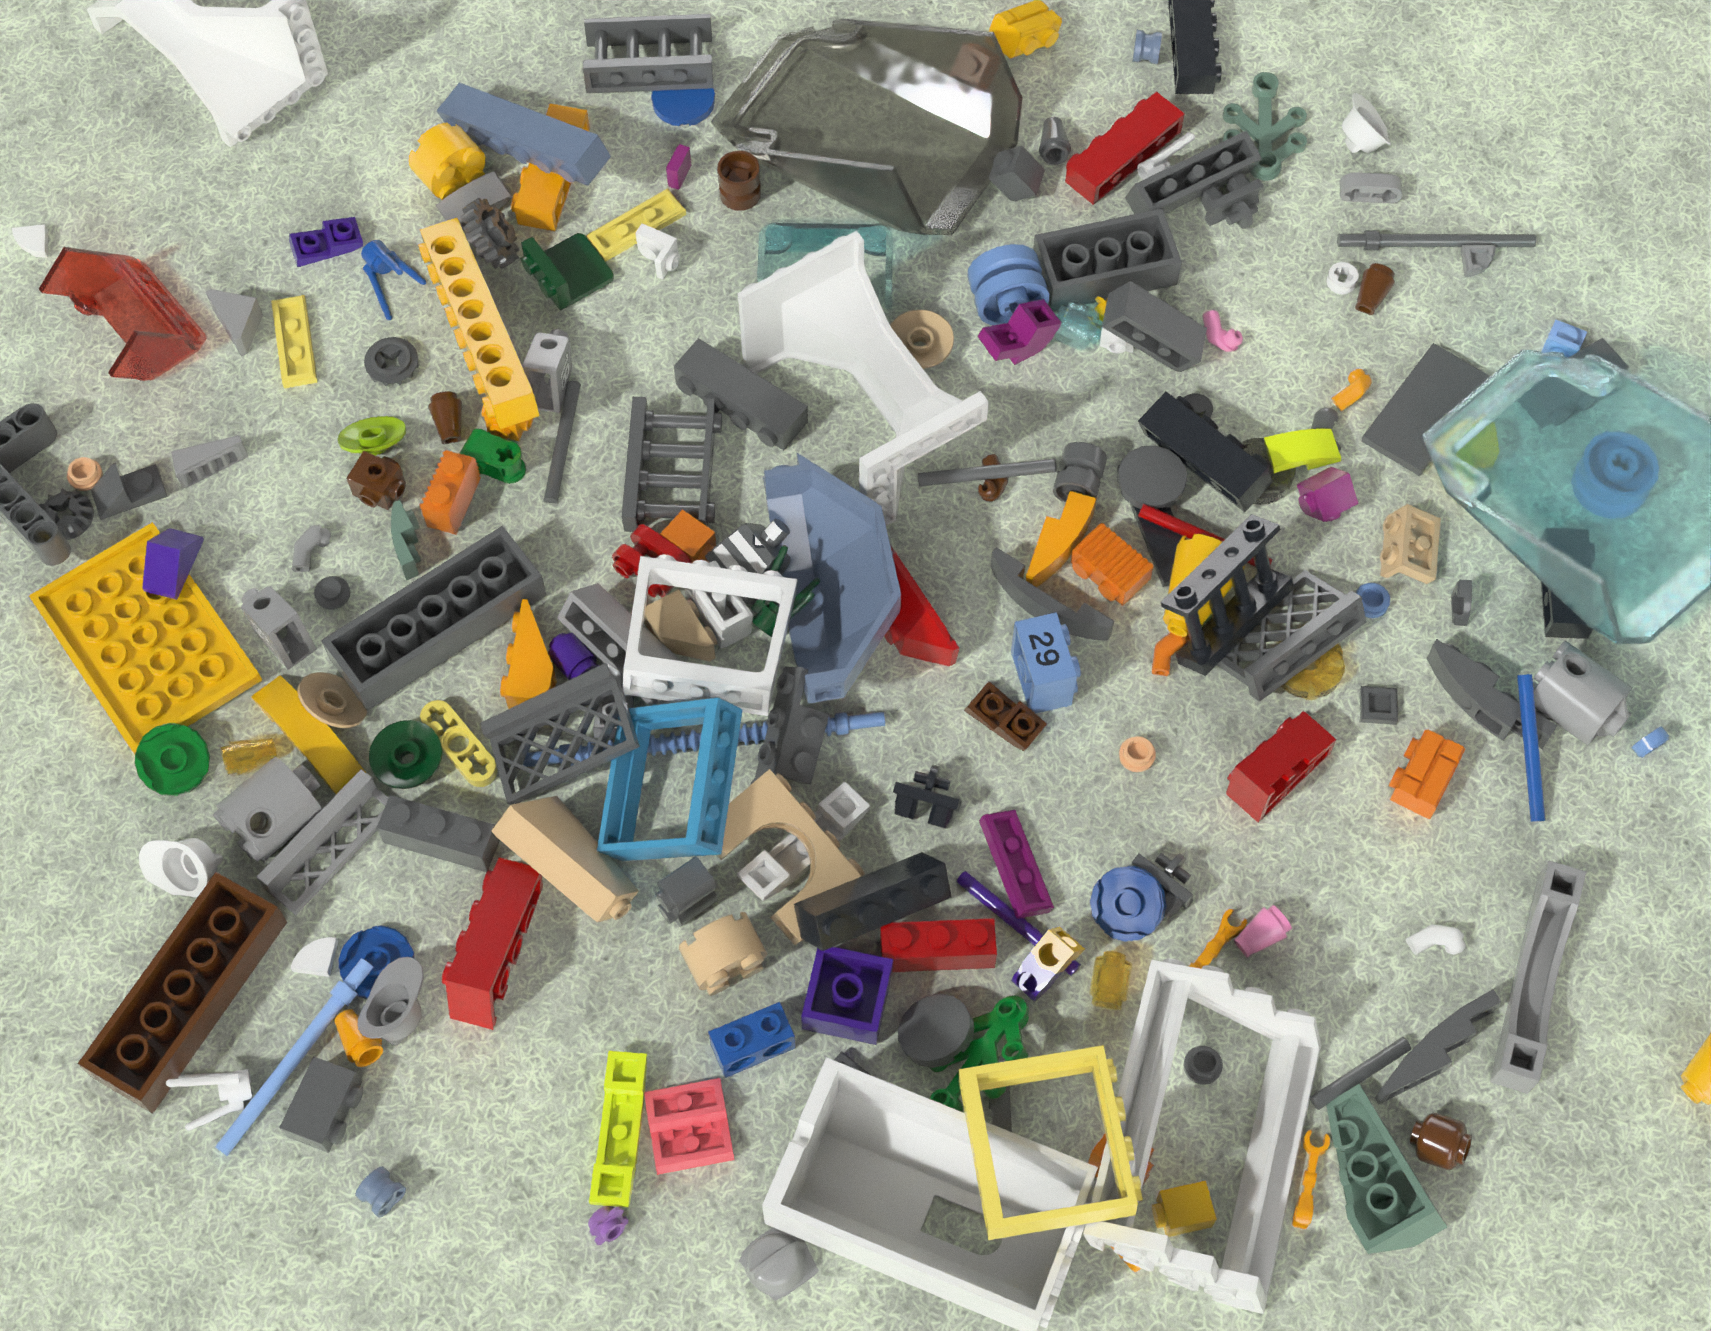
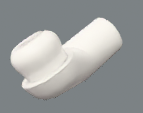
M1435 924L1406 938V943L1415 955L1435 944L1445 945L1446 952L1452 955L1463 952L1466 947L1463 940L1464 934L1458 928Z

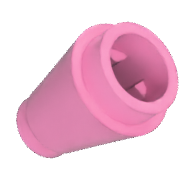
M1275 905L1268 909L1263 907L1239 936L1234 939V942L1248 958L1252 954L1287 938L1286 933L1292 927L1287 918Z

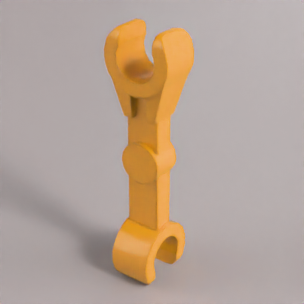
M1228 909L1223 914L1215 937L1207 943L1204 951L1189 967L1202 969L1203 966L1209 965L1214 958L1218 957L1223 946L1243 931L1246 927L1247 919L1244 918L1240 926H1231L1228 923V918L1231 917L1234 910Z
M1312 1130L1306 1132L1302 1142L1304 1150L1309 1154L1307 1169L1304 1171L1302 1179L1303 1190L1296 1203L1292 1221L1294 1227L1307 1229L1312 1221L1314 1206L1313 1195L1311 1194L1317 1179L1316 1166L1318 1156L1323 1155L1330 1145V1137L1328 1134H1325L1323 1146H1313L1310 1142Z

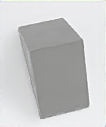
M215 289L206 291L213 311L241 357L246 355L263 316L257 298Z

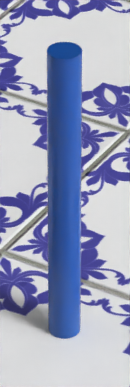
M1532 674L1517 675L1530 821H1546Z

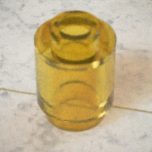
M1105 951L1103 956L1095 957L1089 994L1092 996V1005L1112 1010L1122 1009V1003L1127 1000L1132 971V963L1126 960V955L1115 951Z

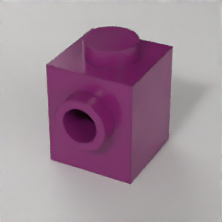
M1329 467L1296 484L1300 494L1298 502L1302 511L1306 515L1323 522L1336 520L1341 516L1342 512L1359 504L1350 474L1334 467Z

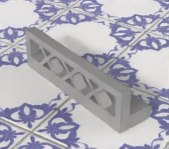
M361 769L256 876L263 889L293 914L297 915L377 831V825L383 811L377 817L362 818V806L372 796L386 806L388 797L376 788L372 777ZM357 813V819H351ZM362 825H368V826L362 831ZM357 826V838L351 844L336 845V833L342 827ZM331 840V846H325ZM343 851V852L337 857V852ZM331 852V865L325 871L311 872L310 860L316 854ZM305 867V872L299 873ZM317 878V879L311 884V879ZM305 879V892L295 902L281 892L290 881Z

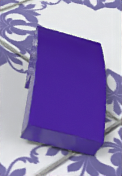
M355 217L326 220L322 222V229L289 234V243L297 267L350 253L363 247V240Z

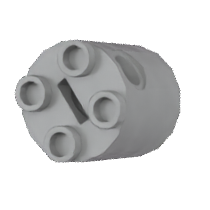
M1565 640L1552 656L1556 662L1552 660L1549 663L1547 661L1534 677L1539 682V684L1535 681L1533 682L1535 709L1545 714L1549 719L1587 746L1596 736L1611 735L1614 737L1631 716V713L1627 710L1625 699L1633 687Z
M274 757L216 805L218 810L213 816L226 831L236 832L241 837L236 843L247 853L250 859L253 858L257 862L260 859L265 861L298 834L322 810L320 804L311 794L320 787V784L302 764L291 771L280 759ZM259 812L261 815L260 824L252 830L250 819L253 814Z

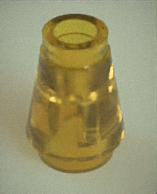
M272 738L228 741L229 745L220 747L227 775L236 773L237 776H240L277 757Z

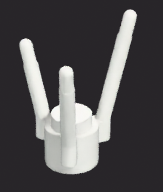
M1190 132L1186 133L1154 157L1138 164L1137 169L1141 179L1144 180L1171 167L1167 158L1193 141L1195 135Z
M249 1069L227 1073L181 1074L178 1079H168L166 1081L168 1087L218 1084L220 1101H229V1104L187 1123L185 1129L188 1131L205 1125L230 1112L244 1110V1101L253 1098Z

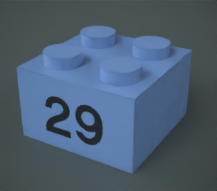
M1057 612L1014 623L1011 655L1027 706L1035 714L1071 706L1074 693L1078 692L1076 680L1081 676L1080 665L1077 657L1070 655L1068 645L1071 643L1069 631L1066 624H1060Z

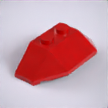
M891 546L901 592V610L884 637L890 645H895L901 655L950 667L956 663L960 647L951 637L946 626Z

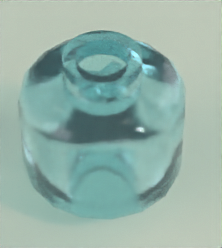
M1071 301L1067 306L1061 305L1056 316L1062 324L1055 334L1056 340L1080 351L1086 349L1089 343L1096 345L1102 331V325L1098 324L1100 319L1099 312L1076 301Z

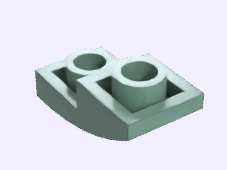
M398 500L393 502L391 534L401 569L406 580H409L419 575L416 563L421 562V559L414 544L418 542L415 530L420 529V526L412 509L405 511L401 501Z

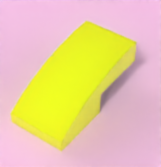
M1332 429L1297 430L1264 437V445L1274 473L1306 465L1307 470L1341 461V455Z

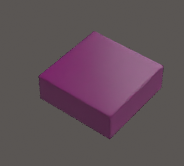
M679 144L666 167L667 182L671 188L680 189L692 166L690 147Z

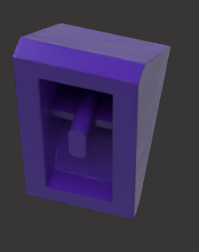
M169 528L148 540L143 590L177 600L203 544V536Z

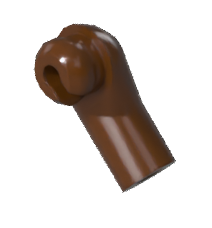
M996 454L986 456L981 462L983 466L1001 464ZM1008 477L985 480L983 485L979 484L978 486L979 495L987 502L999 499L1008 484Z

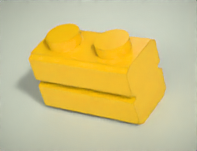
M1034 0L995 14L987 33V40L997 48L1000 47V51L1009 59L1022 54L1028 56L1038 48L1044 46L1049 48L1054 45L1059 37L1058 31L1062 24V18L1053 10L1049 11V7L1041 0Z

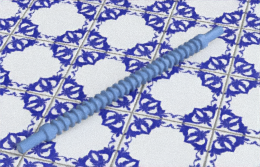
M846 712L836 713L834 718H828L825 733L827 736H831L832 732H836L837 735L849 734V730L885 726L884 712L848 716ZM764 721L763 726L753 723V727H747L746 724H743L739 731L737 747L740 742H744L748 746L749 741H754L758 745L760 740H765L768 729L767 722ZM691 730L689 735L681 731L679 736H675V733L671 732L669 737H665L661 733L659 738H655L651 734L647 753L656 756V752H662V755H666L667 751L672 750V753L676 754L678 749H682L683 753H686L688 748H692L696 752L698 747H700L702 730L701 733ZM609 739L607 744L614 746L613 740ZM588 742L587 746H582L581 744L574 759L583 761L589 758L595 745H592L591 742ZM570 744L560 745L559 749H555V751L566 755ZM542 751L528 752L523 765L526 767L536 766ZM551 754L547 765L562 763L563 759Z

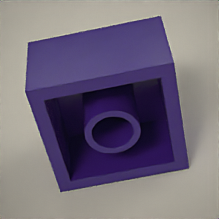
M837 947L824 951L817 948L801 1015L802 1030L877 1045L892 977L893 959Z

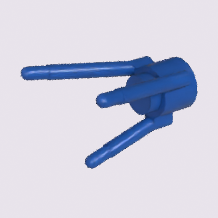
M373 240L362 249L361 256L366 262L363 270L371 281L386 319L392 320L390 308L376 273L383 275L393 270L398 275H402L404 271L421 285H425L426 280L402 261L394 251H390L381 240Z

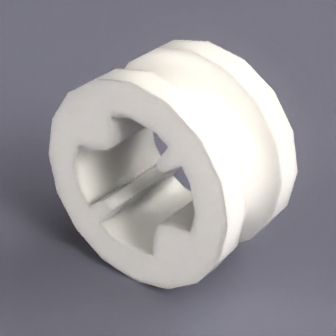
M1339 262L1330 268L1326 282L1331 291L1337 294H1348L1356 287L1359 274L1357 269L1350 263ZM1340 274L1347 276L1345 283L1338 281Z

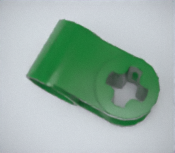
M474 429L459 454L476 459L478 473L501 482L516 483L525 476L526 465L521 459L522 452L519 445L513 441L492 435L483 429Z

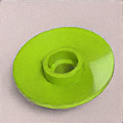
M370 417L345 427L339 433L337 440L339 447L347 452L362 453L365 451L376 456L384 453L387 448L401 441L406 435V426L402 420L395 417Z

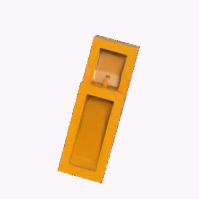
M1070 491L1060 520L1046 516L1026 574V581L1037 588L1047 581L1072 555V550L1081 542L1087 532L1094 515L1097 498Z

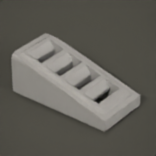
M240 435L171 452L175 473L183 489L248 457Z

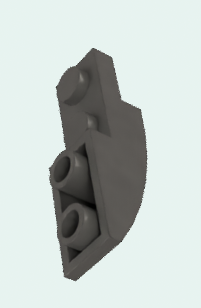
M1436 639L1427 656V660L1435 676L1456 704L1473 720L1502 741H1504L1510 731L1523 738L1520 703L1510 693L1501 692L1494 688L1500 676L1495 674L1486 664L1475 662L1463 655L1454 645L1443 643ZM1536 711L1539 748L1543 749L1557 725L1551 722L1545 714Z

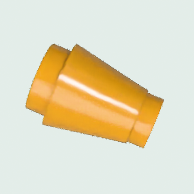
M348 1009L336 1016L334 1024L337 1027L348 1061L355 1063L357 1067H365L377 1061L382 1055V1039H369L362 1036L358 1030L359 1016L353 1009Z

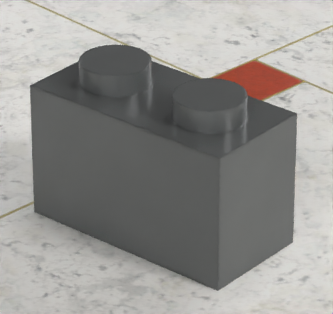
M313 1056L279 1127L280 1130L290 1139L329 1153L332 1145H338L344 1137L347 1123L344 1120L349 1109H355L362 1098V1081L357 1073Z

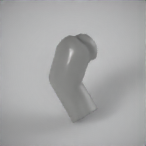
M320 525L310 526L295 542L292 570L294 572L310 571L311 553L316 545L325 547L329 544L331 533L328 529L321 528Z

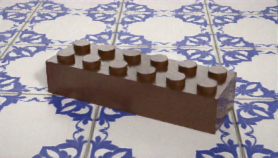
M215 872L77 1064L93 1079L153 1114L171 1089V1087L166 1085V1081L168 1079H178L287 924L280 909Z

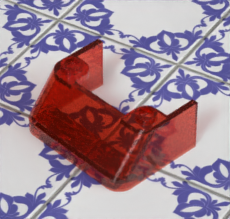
M63 247L39 287L41 293L68 296L74 303L75 309L84 315L103 316L126 344L108 372L111 377L137 379L140 381L155 380L198 352L207 339L203 330L150 268L132 256Z

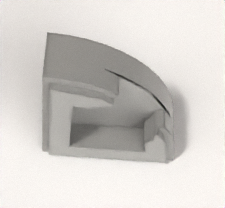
M1462 245L1461 256L1465 277L1481 274L1489 267L1488 265L1491 264L1490 262L1495 255V245Z

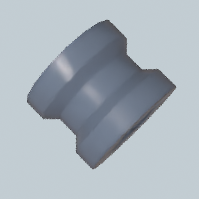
M1137 29L1132 62H1140L1143 59L1149 60L1151 64H1158L1162 32L1146 34L1143 30Z
M382 1166L372 1171L361 1182L355 1196L361 1202H368L372 1206V1212L380 1218L385 1216L403 1198L406 1188L400 1182H393L390 1179L389 1171Z

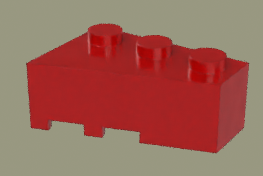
M1305 711L1301 712L1294 719L1288 717L1271 738L1264 740L1250 755L1235 766L1227 777L1229 785L1226 794L1259 823L1332 752L1337 739Z

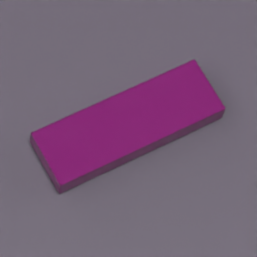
M1016 810L983 815L979 823L1016 918L1020 919L1050 913L1054 906Z

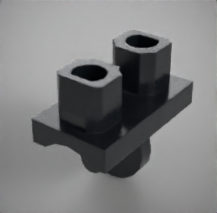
M937 765L931 766L929 774L915 771L913 781L925 784V789L895 782L893 793L897 794L895 815L914 820L919 801L932 804L927 823L945 829L948 828L954 811L959 812L962 801L934 792L935 788L948 791L951 780L938 777L940 766Z

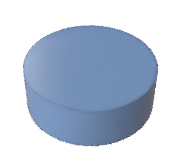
M1366 583L1357 589L1356 593L1362 597L1365 617L1378 618L1386 613L1390 605V595L1383 586L1377 583Z
M1661 726L1642 738L1631 748L1639 758H1643L1668 741L1670 736Z

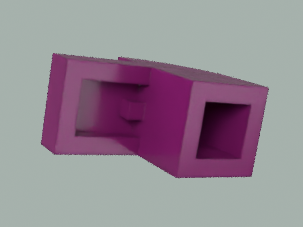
M1042 299L1019 304L1008 323L983 327L977 337L995 361L1010 359L1016 365L1042 351L1052 340L1062 323L1045 300Z

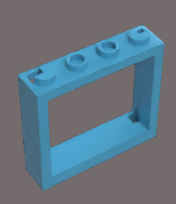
M720 698L628 708L640 747L611 760L597 852L609 855L620 861L721 855L743 709ZM703 724L686 838L633 842L651 730ZM618 725L614 746L627 740L623 727Z

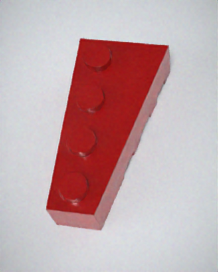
M499 857L493 871L488 870L486 872L482 885V897L480 901L475 900L469 914L470 924L467 931L462 930L460 932L455 948L457 954L453 962H447L442 974V984H446L450 1019L491 1030L494 1029L497 1020L494 1011L496 999L504 1000L508 989L507 982L510 973L508 963L515 965L517 963L523 942V936L519 932L527 933L543 888L542 875L530 865Z

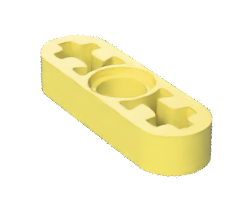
M434 700L427 703L420 713L421 722L435 731L440 739L442 751L471 785L485 787L491 784L497 776V766L492 755L448 703L442 700ZM432 713L444 714L443 717L449 729L444 732L437 721L432 722ZM455 737H466L469 740V744L465 750L455 752L449 748L451 740ZM474 755L475 760L481 766L486 765L487 773L481 775L479 772L473 774L475 771L468 758Z

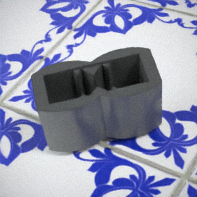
M697 856L657 882L660 890L655 894L660 902L657 907L669 924L675 921L679 927L718 900L714 891L716 890V883Z

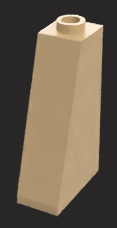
M558 796L512 804L492 829L493 834L596 922L612 918L618 920L631 909L632 905L630 902L639 890L609 855L597 852L598 842Z

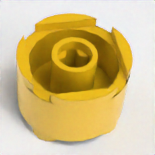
M441 123L433 126L417 140L421 145L416 153L411 150L409 155L411 170L441 200L464 185L485 175L483 172L485 166L484 152L457 124H455L456 126H451L449 123Z

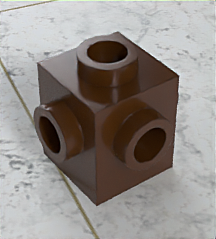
M365 451L362 452L346 478L352 495L358 497L365 505L373 508L379 506L390 510L395 500L398 501L403 496L406 488L401 467L395 460L386 456L380 458Z

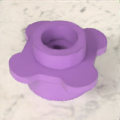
M602 1206L590 1217L588 1222L589 1232L592 1236H596L594 1241L597 1245H602L605 1241L611 1242L623 1233L625 1225L628 1224L629 1220L626 1216H622L624 1210L621 1207Z

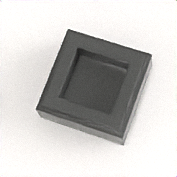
M1361 686L1360 722L1396 725L1398 722L1397 688Z

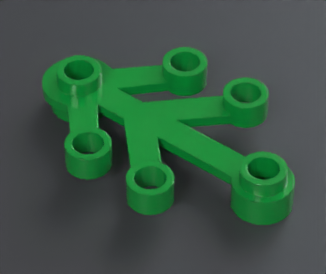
M1016 995L1007 996L994 1006L992 1012L972 1018L974 1021V1033L989 1029L986 1034L981 1038L971 1041L965 1052L962 1053L960 1051L958 1055L954 1056L955 1060L951 1063L930 1069L933 1072H941L949 1065L963 1060L966 1061L960 1069L999 1063L997 1044L1004 1034L1006 1035L1007 1043L1002 1048L1001 1053L1005 1061L1028 1058V1051L1023 1046L1021 1030L1029 1020V1007L1025 1000ZM1019 1051L1015 1056L1011 1057L1013 1053ZM959 1071L946 1089L936 1090L929 1099L963 1112V1104L959 1099L961 1095ZM1006 1087L982 1091L988 1098L995 1099L1005 1092Z

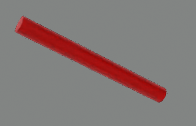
M1143 504L1138 517L1182 536L1186 535L1189 539H1192L1194 534H1201L1222 542L1225 540V538L1146 504ZM1253 557L1247 564L1256 567Z

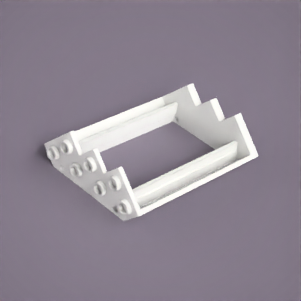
M1170 958L1164 959L1163 962L1151 960L1117 1096L1122 1097L1126 1114V1121L1120 1122L1123 1137H1131L1135 1159L1134 1161H1129L1132 1176H1139L1141 1190L1187 998L1272 1039L1222 1268H1219L1214 1256L1174 1248L1167 1235L1133 1228L1135 1216L1087 1223L1083 1234L1089 1245L1103 1251L1105 1244L1114 1247V1252L1123 1256V1260L1146 1271H1153L1154 1266L1160 1268L1159 1272L1168 1276V1280L1192 1291H1198L1200 1285L1204 1287V1292L1211 1295L1212 1300L1264 1314L1321 1049L1316 1019L1308 1012L1300 1009H1288L1287 1012L1276 1010L1273 996L1268 995L1262 989L1247 987L1245 991L1234 989L1230 975L1218 967L1209 965L1203 966L1202 969L1189 967L1182 961ZM1107 1141L1091 1203L1119 1199Z

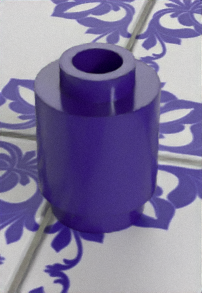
M561 633L554 637L549 644L548 655L550 660L568 680L599 666L596 663L597 658L573 633Z

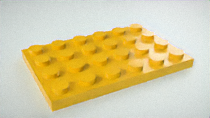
M153 522L29 595L134 755L142 737L154 727L167 723L188 727L262 681L254 665L190 574L177 600L143 590L147 541L160 534Z

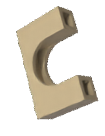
M769 769L729 803L722 853L717 856L720 860H723L752 834L769 828L790 832L803 843L810 859L808 880L797 895L770 917L794 945H797L803 939L800 937L794 904L864 876L865 873L852 858L847 860L840 852V843L836 837L828 830L823 832L814 821L816 816L812 809L804 802L798 803L790 793L792 788L788 781L779 773L774 775Z

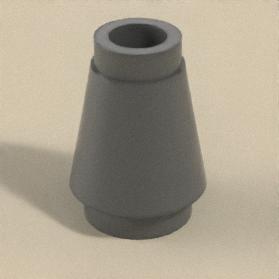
M1049 117L1043 123L1039 154L1046 163L1058 165L1067 160L1071 152V146L1062 120L1058 117Z

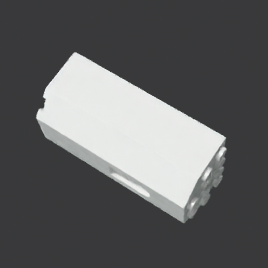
M826 1057L801 1114L796 1132L788 1144L762 1204L765 1224L1017 1330L1037 1331L1038 1326L1047 1328L1085 1224L1002 1238L999 1248L989 1255L972 1253L922 1232L921 1229L934 1196L983 1215L965 1113ZM985 1122L1003 1218L1091 1203L1097 1181L1094 1180L1098 1167Z

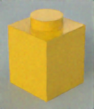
M1206 1181L1160 1190L1156 1198L1157 1203L1152 1204L1155 1224L1157 1228L1164 1227L1165 1235L1168 1237L1212 1228L1217 1220Z

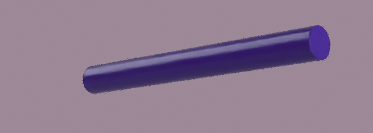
M964 871L958 877L956 882L1032 945L1036 946L1044 936L1026 919H1017L1014 910L967 871ZM1074 960L1064 971L1072 976L1081 964Z

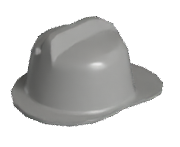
M411 957L398 958L381 971L358 1017V1030L362 1036L369 1039L383 1038L392 1045H399L403 1038L411 1034L419 1025L422 1012L417 997L422 987L424 974L423 967L418 960Z
M774 1227L752 1241L742 1252L739 1260L744 1266L751 1283L759 1291L769 1295L773 1300L787 1296L819 1271L805 1240Z

